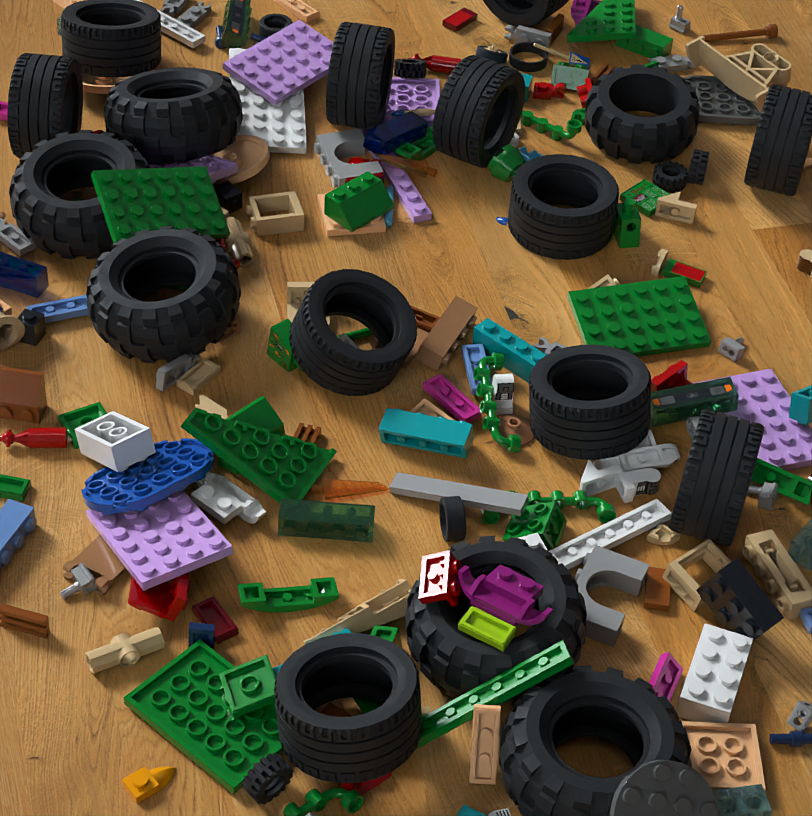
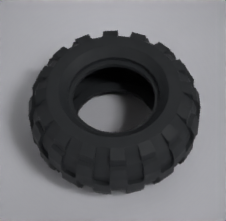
M167 68L134 75L115 84V87L110 89L109 97H107L104 106L106 132L115 134L119 140L126 139L140 152L142 158L150 162L188 161L222 151L228 145L234 143L243 120L240 95L232 84L231 79L223 76L221 73L199 68Z
M80 130L79 133L68 134V132L56 134V138L50 141L42 140L35 144L34 150L26 152L19 160L20 163L15 169V174L12 176L9 188L13 217L16 219L17 226L28 239L32 238L36 246L48 254L58 252L62 258L73 260L76 256H86L87 259L99 258V254L111 252L114 243L98 197L83 201H66L59 197L74 189L94 187L91 178L93 170L145 169L151 167L146 159L142 158L140 152L134 148L133 144L126 139L119 140L115 134L108 132L95 134L92 130Z
M162 226L159 230L154 231L145 229L135 232L134 237L129 239L122 238L112 245L113 249L111 252H103L98 258L97 265L91 271L86 291L87 308L98 335L106 343H109L114 350L129 359L136 356L141 362L154 364L156 360L162 359L170 363L184 354L189 355L191 352L193 356L206 351L205 347L209 343L216 344L225 336L224 332L227 331V327H231L241 297L237 268L230 255L208 234L202 236V234L198 233V230L188 227L182 230H175L174 226ZM168 287L189 288L184 293L167 300L156 302L139 301L143 296L159 289Z
M495 535L481 536L478 543L468 545L464 540L452 545L448 549L456 559L460 560L462 567L465 565L470 567V573L475 579L482 574L487 576L501 564L544 586L543 594L535 601L534 609L544 612L550 607L553 609L551 615L541 623L532 625L520 636L513 638L504 652L458 630V621L473 606L470 604L471 600L464 594L462 589L460 596H458V606L452 607L447 600L422 604L418 599L420 578L412 586L407 599L408 605L405 613L409 650L412 658L419 662L420 671L438 689L444 687L447 695L453 699L512 669L514 666L562 640L567 645L574 664L561 672L570 674L580 658L586 634L587 612L585 600L582 594L578 592V584L563 563L558 564L557 559L552 556V553L541 546L532 549L528 546L526 540L510 537L509 542L495 541ZM526 689L525 691L519 693L518 695H516V696H514V697H512V698H510V699L504 701V702L501 703V704L511 703L512 708H513V705L515 704V702H516L528 689Z
M591 665L575 666V669H572L570 674H564L559 671L538 683V685L532 686L513 705V711L506 717L501 733L499 766L502 770V781L510 799L513 800L515 805H519L518 809L523 816H609L612 800L619 784L626 776H629L638 769L640 765L655 760H670L686 764L692 768L690 759L692 749L685 727L682 725V721H679L678 713L674 710L673 705L665 696L657 697L655 690L652 689L653 685L641 678L631 681L623 677L622 670L607 667L605 673L593 672ZM595 737L618 746L630 758L634 768L615 777H592L569 767L560 758L555 749L562 743L574 738Z

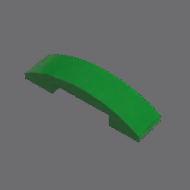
M433 125L428 128V134L414 144L404 143L396 149V153L414 161L425 159L435 153L437 148L433 142Z
M757 458L751 481L762 486L764 482L772 484L775 482L778 484L779 494L809 506L812 481Z
M334 577L310 579L308 586L263 589L262 582L238 584L237 586L241 606L262 612L281 613L307 610L325 605L339 598Z

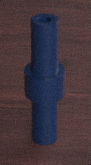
M790 731L789 734H770L769 742L770 744H790L791 747H802L803 744H812V733L802 734V731Z

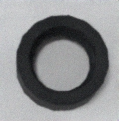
M283 14L265 15L260 19L259 35L268 38L293 22L291 18Z
M460 496L442 497L439 502V519L443 539L445 542L463 541L466 537V516L463 501Z

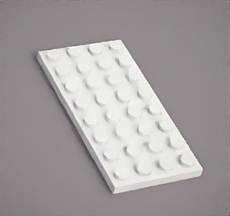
M229 48V59L247 49ZM229 74L232 84L240 95L243 120L237 135H252L263 139L268 146L269 152L306 154L304 89L275 106Z

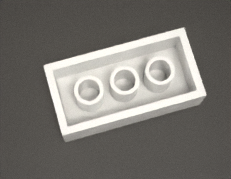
M706 623L704 624L680 695L676 711L680 718L693 722L728 723L753 638Z

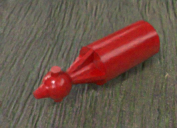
M417 53L412 57V59H421ZM437 55L421 59L427 62V69L451 74L456 65L461 61L459 58Z
M29 428L16 435L11 432V429H7V432L0 435V441L6 444V447H10L11 444L17 442L29 448H67V428Z

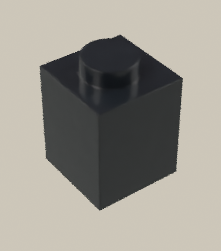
M226 181L214 187L220 206L229 211V214L242 208V192L231 182Z
M24 309L17 318L25 327L24 336L19 342L37 346L46 334L44 314Z

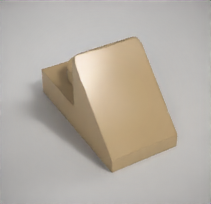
M681 192L658 198L655 216L693 224L697 204L680 201Z

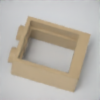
M295 191L249 197V205H246L247 217H250L251 229H255L257 237L304 231V213ZM280 210L289 211V214L273 215L266 217L260 216V213Z
M710 539L669 563L662 576L693 612L706 605V603L702 601L696 591L700 586L685 569L703 559L717 573L731 563L721 549Z

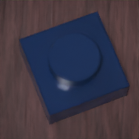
M190 622L188 648L200 639L214 650L215 625Z

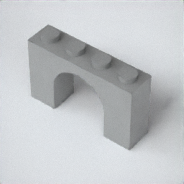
M360 128L316 135L314 151L316 155H319L320 163L324 165L326 175L330 176L333 188H338L345 184V178L360 176L367 171L371 174L379 172L384 174L378 161L360 164H349L340 161V159L365 155L366 139Z
M595 545L593 551L587 553L584 558V568H579L575 576L578 592L582 594L585 600L587 612L585 637L614 647L622 631L625 614L596 603L590 598L588 592L597 587L607 586L638 597L646 582L650 565Z

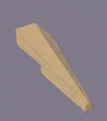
M402 578L397 580L395 586L388 590L383 589L379 592V595L363 602L338 618L337 624L329 628L325 627L320 630L319 634L303 641L304 645L319 638L331 636L333 633L340 632L345 628H348L351 633H360L373 628L374 625L379 626L404 617L407 611V599L411 591L407 580Z

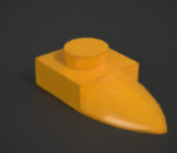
M144 766L123 778L122 786L135 803L138 804L163 789L173 778L176 768L164 766L147 770Z

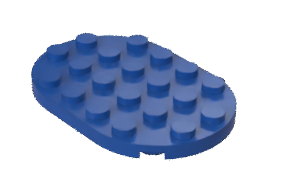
M181 438L180 441L168 442V440L154 443L156 453L148 456L146 460L136 462L124 471L117 472L106 466L91 475L85 481V489H82L84 503L90 509L101 512L103 515L133 510L144 511L149 505L165 500L172 493L184 490L189 484L204 479L214 465L213 452L197 439Z

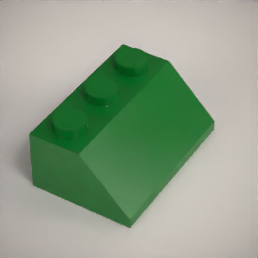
M368 171L325 194L324 214L350 232L359 229L394 209V203L382 180Z
M264 396L259 397L226 418L229 421L236 422V420L255 425L258 428L269 429L270 433L283 436L285 434L284 423ZM216 455L219 466L235 475L240 473Z

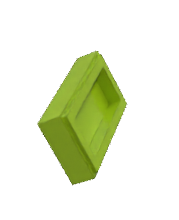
M473 606L469 608L458 623V630L503 652L517 633V627Z

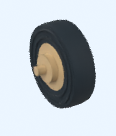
M492 44V46H478L476 50L477 56L498 63H506L508 53L496 48V44Z

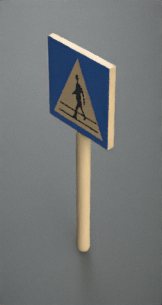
M533 44L534 47L569 60L568 63L576 67V64L587 65V69H589L590 59L572 51L570 56H567L542 45Z

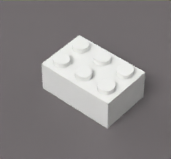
M114 411L74 429L81 454L117 472L124 471L130 465L144 461L148 456L156 453L150 428Z

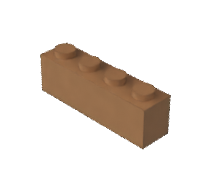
M455 296L421 343L415 359L438 371L442 364L446 365L452 355L450 352L455 353L460 344L459 339L463 341L469 331L467 328H472L476 322L477 317L474 315L478 308Z

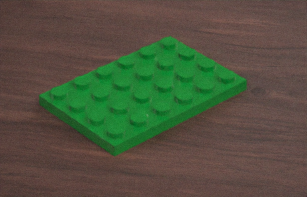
M206 166L93 170L91 174L113 243L122 238L129 239L134 237L135 232L148 229V231L159 230L162 226H174L175 230H182L185 227L196 229L202 236L208 234L213 239L228 238L231 234Z
M685 276L568 291L567 299L584 345L612 346L640 357L710 347L712 342Z
M199 639L124 697V704L234 795L243 787L244 777L248 775L247 772L254 767L253 765L256 762H260L262 757L266 758L270 753H277L279 755L284 753L279 739L275 702L234 718L219 673L235 666Z

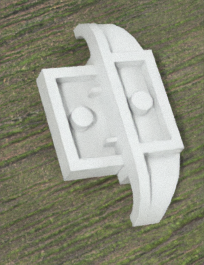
M649 430L646 438L634 449L616 457L595 460L593 464L597 470L618 464L622 468V472L642 468H666L673 464L675 460H680L681 457L675 444L656 445L652 431Z
M208 472L204 479L195 481L200 488L191 493L192 501L223 524H226L236 515L250 524H255L261 517L266 515V511L262 509L258 499L247 494L226 479L225 476Z

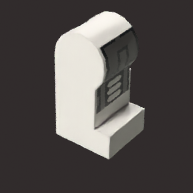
M494 374L492 385L494 388L493 401L497 403L496 415L513 414V374Z
M642 468L621 472L617 475L615 488L624 503L633 502L634 496L652 495L658 491L661 473L655 468Z

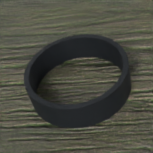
M520 42L510 48L509 63L519 71H541L547 66L548 52L534 47L533 42ZM520 52H532L544 59L537 62H525L515 58L513 55Z

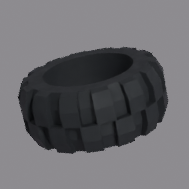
M632 65L631 68L624 69L621 66L612 69L608 75L603 74L596 80L588 92L584 118L585 127L592 142L599 150L605 149L606 154L615 159L624 158L628 160V163L641 164V161H650L651 164L663 162L667 157L671 159L677 157L692 143L697 133L700 113L699 100L693 87L687 85L683 77L676 73L670 74L667 72V69L657 66L648 68L644 67V65ZM645 111L660 116L640 117L628 114L626 112Z

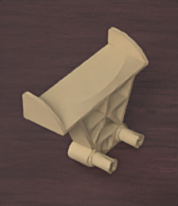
M703 35L686 44V54L690 61L695 65L702 66L716 76L732 91L755 105L760 113L762 112L770 85L776 84L783 88V86H787L790 82L791 63L764 44L757 43L751 47V51L726 56L706 43Z

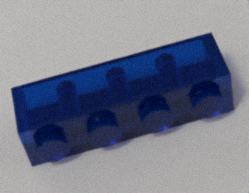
M410 111L369 129L363 147L378 157H383L396 151L398 147L406 142L412 144L425 137L429 122L413 111Z
M0 252V286L39 298L49 286L47 267Z

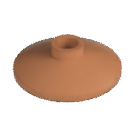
M515 414L498 417L500 419L499 432L503 437L507 438L509 434L519 435L521 446L527 445L533 440V432L531 431L530 421L527 418Z

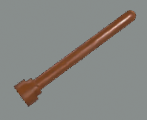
M769 24L764 29L703 36L705 37V42L764 35L769 38H777L778 27L776 24Z

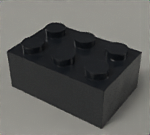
M738 558L715 573L696 590L702 601L708 605L718 622L726 630L751 637L753 641L784 618Z

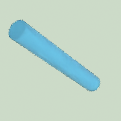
M389 185L386 190L393 201L394 187ZM393 209L385 213L386 227L392 226Z

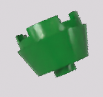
M511 144L502 148L504 151L497 157L494 156L488 164L491 176L506 183L511 182L515 172L526 163L519 148H515Z

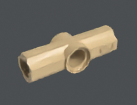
M228 217L226 222L231 234L226 238L227 249L240 262L242 268L249 267L254 262V256L250 248L248 233L243 231L239 220H236L234 217Z
M159 627L130 636L128 633H122L115 636L110 644L86 652L85 659L90 672L93 674L119 664L122 667H130L136 664L141 656L165 648V642Z

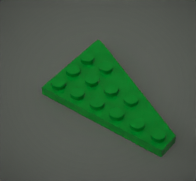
M602 0L567 34V43L636 39L635 0Z
M195 408L180 426L291 513L296 509L337 453L333 448L331 450L317 447L316 443L305 442L286 434L283 436L270 433L269 429L258 428L255 425L236 420V422L221 418L222 415L211 414L199 408Z

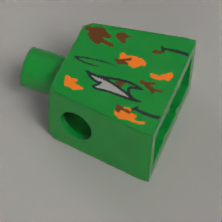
M625 198L624 202L618 203L613 235L619 248L639 247L641 217L635 206L636 201L632 198Z
M286 319L272 326L266 354L287 372L296 368L304 372L297 364L289 343V330L292 322Z

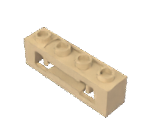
M772 529L747 535L742 549L745 559L749 560L755 574L761 578L767 592L772 595L778 609L784 613L788 620L798 618L801 609L812 607V587ZM771 542H772V544L774 545V547L777 549V552H776V553H775L774 549H773V548L771 547V545H770ZM797 582L800 583L804 591L800 590V588L797 585Z

